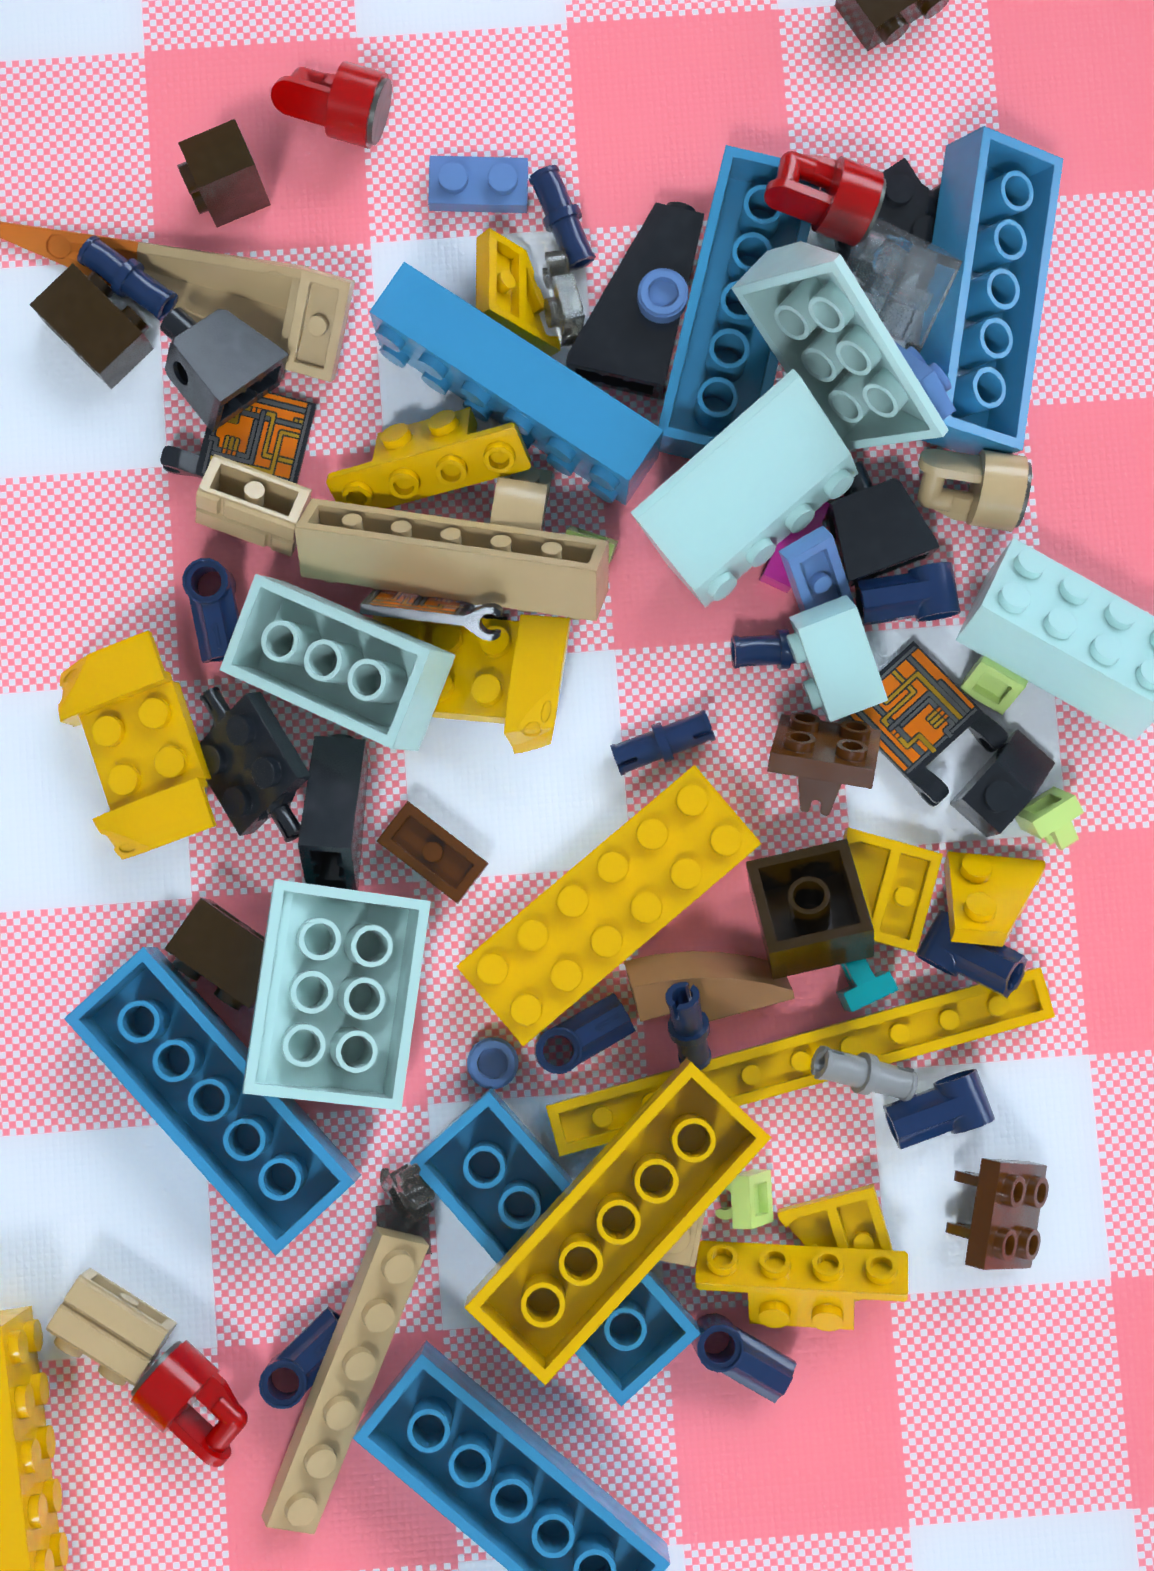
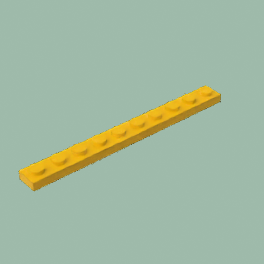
M1034 967L1025 970V975L1018 988L1010 993L1008 998L977 983L713 1057L710 1064L700 1071L735 1104L742 1106L827 1082V1080L815 1079V1075L811 1073L812 1058L820 1046H828L830 1049L853 1055L867 1052L877 1056L880 1062L891 1064L1056 1016L1041 967ZM677 1068L546 1104L559 1157L609 1143Z

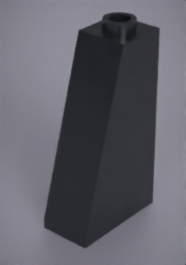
M669 202L667 205L655 203L569 350L566 359L567 368L594 385L662 400L681 316L673 322L664 324L648 320L640 312L637 304L638 286L647 273L659 268L676 271L684 278L687 286L689 285L701 235L704 213L696 212L692 206L682 202Z

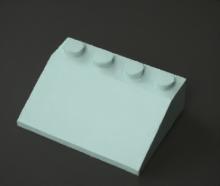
M802 241L771 249L731 288L785 372L789 373L794 369L801 376L848 450L941 438L949 431L841 254Z
M792 369L630 513L667 566L706 608L711 602L722 600L728 596L736 587L737 580L752 566L758 567L768 561L774 554L776 545L791 532L798 533L812 521L815 511L830 498L836 499L842 496L852 485L858 471L850 451L801 376Z
M278 879L273 880L242 1088L243 1094L402 1110L431 901Z

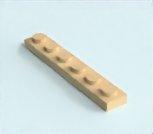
M375 1227L261 1516L266 1527L315 1534L429 1248L428 1243L423 1237L383 1227Z

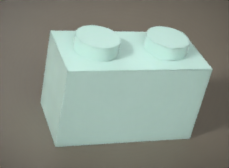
M847 595L789 617L794 633L786 636L787 642L796 664L805 662L810 679L803 681L802 684L813 710L821 708L829 722H833L888 701L858 609Z

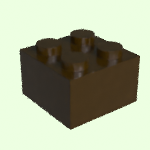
M847 839L746 862L749 890L773 980L874 957V928Z

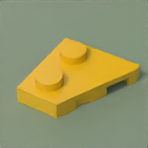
M488 228L476 237V308L552 357L561 351V344L558 336L546 334L539 313L547 309L542 292L535 282L534 270L527 250L493 229Z
M845 828L843 837L848 840L874 928V942L917 953L943 854L853 828Z
M948 851L944 862L951 942L1003 947L1012 932L1017 918H1020L1032 891L1036 885L1038 886L1046 867L1045 861Z
M874 1183L783 1207L777 1211L780 1222L785 1227L788 1226L805 1246L894 1251Z

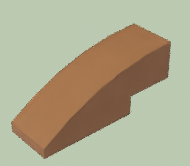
M685 951L654 954L624 961L640 1022L670 1014L665 994L669 987L678 982H688L689 992L693 984L698 988L701 1010L705 1012L709 1022L795 999L788 978L783 977L773 980L768 960L754 956L726 952Z

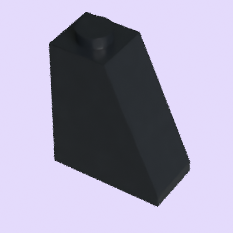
M334 734L330 737L314 736L309 768L311 777L307 781L298 840L304 879L307 884L358 891L369 768L366 739H355L346 734Z

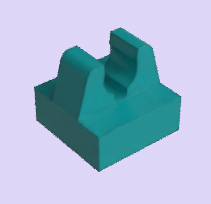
M866 959L840 964L849 984L848 987L836 992L844 1011L854 1012L899 990L890 971H879L874 974Z

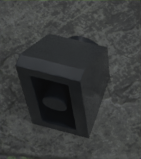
M1017 729L949 804L985 837L1001 834L1036 795L1055 762Z

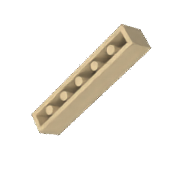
M315 498L310 500L294 527L301 577L323 580L328 583H344L370 587L375 590L398 591L417 594L422 597L464 601L474 605L495 603L501 607L517 609L521 612H537L563 616L573 620L583 619L597 621L608 593L609 540Z

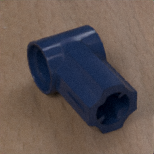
M200 558L191 562L186 567L182 576V585L185 593L189 596L202 662H221L224 659L239 619L235 597L236 581L233 574L218 561L210 558ZM208 572H218L221 577L219 590L214 595L201 596L198 590L200 578Z
M952 562L925 564L908 570L906 574L857 581L855 583V602L863 626L916 618L918 622H926L960 614Z
M939 910L915 954L924 962L954 977L960 974L1006 998L1018 988L1025 975V966L1028 961L1023 954L1005 945L1000 947L951 942L948 912Z
M613 992L551 1029L544 1031L535 1043L534 1055L542 1069L553 1074H564L636 1032L622 1003ZM555 1035L566 1038L572 1047V1055L569 1061L560 1066L550 1064L543 1054L545 1042Z
M969 1069L944 1077L933 1083V1088L915 1094L909 1101L897 1100L883 1106L888 1127L899 1149L907 1148L950 1131L952 1134L967 1132L995 1120L977 1069Z
M329 1306L281 1353L273 1357L262 1372L259 1381L260 1395L271 1407L277 1409L291 1408L299 1403L305 1393L313 1386L340 1318V1315ZM283 1367L293 1370L298 1376L299 1387L287 1393L278 1390L272 1382L273 1371Z
M717 1313L706 1314L696 1321L701 1334L691 1344L701 1363L708 1370L725 1374L773 1403H776L785 1394L793 1379V1373L797 1365L795 1360L736 1327L723 1315ZM722 1331L729 1334L728 1345L723 1351L709 1353L704 1350L706 1339L714 1332Z

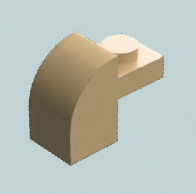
M531 466L529 470L498 477L490 523L543 531L553 471Z

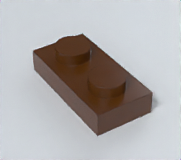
M409 801L405 803L377 839L379 844L457 904H459L489 865L487 861Z

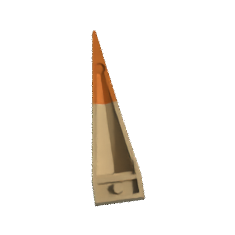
M0 221L1 239L66 267L73 263L86 276L92 272L88 267L81 265L77 261V256L85 241L94 235ZM96 235L103 243L127 260L134 258L142 263L145 268L144 272L169 290L177 293L178 301L174 309L181 307L197 323L217 309L227 310L289 354L285 370L328 382L335 380L355 280L315 270L304 265ZM104 280L107 285L111 286L110 283Z

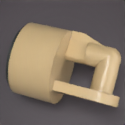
M926 449L921 452L918 466L923 471L917 500L922 507L933 509L953 520L963 521L971 526L1012 532L1014 528L1021 524L1027 508L1032 483V465L1028 462L1026 456L984 449L978 455L941 449ZM945 479L970 482L968 492L943 488Z

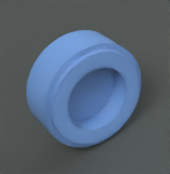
M659 268L647 273L638 286L637 304L640 312L648 320L660 324L673 322L683 314L688 300V286L684 278L676 271L667 268Z
M487 1037L477 1042L469 1052L467 1059L469 1075L476 1084L486 1089H499L508 1085L515 1077L519 1066L518 1054L513 1045L499 1037Z

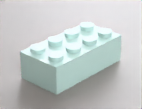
M1013 537L988 571L958 633L956 641L1136 741L1154 722V616Z
M255 574L219 670L390 749L419 751L456 655L287 581Z

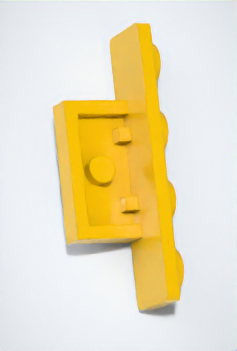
M471 407L458 411L443 410L434 414L429 419L408 425L397 423L389 426L383 432L377 433L373 460L329 473L326 484L336 502L389 508L529 470L531 468V458L517 424L511 422L477 432L478 423Z
M702 1240L699 1242L695 1286L698 1290L748 1293L749 1324H762L770 1328H782L785 1326L811 1327L822 1331L854 1330L855 1299L899 1302L908 1300V1253L893 1250Z

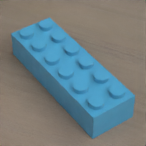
M982 126L946 145L916 349L928 366L934 362L946 374L952 386L946 393L956 409L955 412L943 420L949 430L944 437L921 441L955 452L978 455L983 449L1008 454L1023 451L1064 160L1061 157L986 126Z
M728 145L725 146L658 427L664 430L659 452L691 459L773 387L779 361L731 288L768 250L799 241L807 243L811 223L774 210L764 200L767 184L771 180L776 179L781 159L779 157ZM799 179V183L804 184L817 190L820 189V187Z
M406 262L402 263L369 311L375 330L374 334L381 346L379 351L385 358L401 368H404L406 364L411 365L423 373L421 379L436 392L446 395L449 390L464 400L463 407H471L474 416L481 421L487 422L489 418H492L501 425L511 422L517 424L527 449L531 445L535 446L548 455L546 461L560 473L571 476L574 472L590 482L587 486L588 489L605 502L612 504L616 499L626 506L658 459L663 429Z
M142 947L64 1018L275 1256L361 1176L360 1172L294 1099L242 1093L248 1048L157 947Z
M492 1088L488 1089L409 1162L496 1263L503 1258L573 1182L571 1177ZM651 1270L575 1354L622 1407L692 1343L701 1332L696 1320Z
M427 1340L359 1422L353 1439L508 1571H665L671 1564L668 1545L662 1538Z

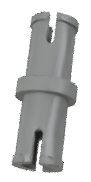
M820 1046L815 1051L811 1062V1073L815 1075V1079L850 1086L854 1093L869 1095L875 1092L899 1098L902 1101H909L915 1095L918 1086V1075L914 1072L913 1068H904L880 1062L877 1056L867 1052L853 1055L830 1049L828 1046Z

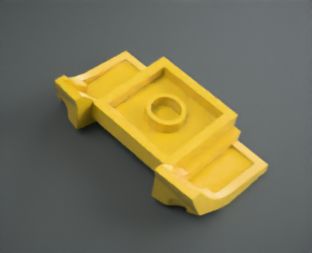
M520 614L519 621L482 618V623L487 629L501 630V635L498 639L487 641L477 637L464 626L373 615L372 619L456 655L432 717L504 724V735L511 744L514 754L528 752L551 744L571 626L570 618Z
M147 630L89 653L61 673L59 686L62 688V699L58 704L60 722L72 725V727L82 724L110 808L109 812L92 820L98 831L108 837L114 846L113 850L122 860L217 826L205 792V788H208L207 780L212 779L180 683L173 681L171 673L164 670L152 632Z

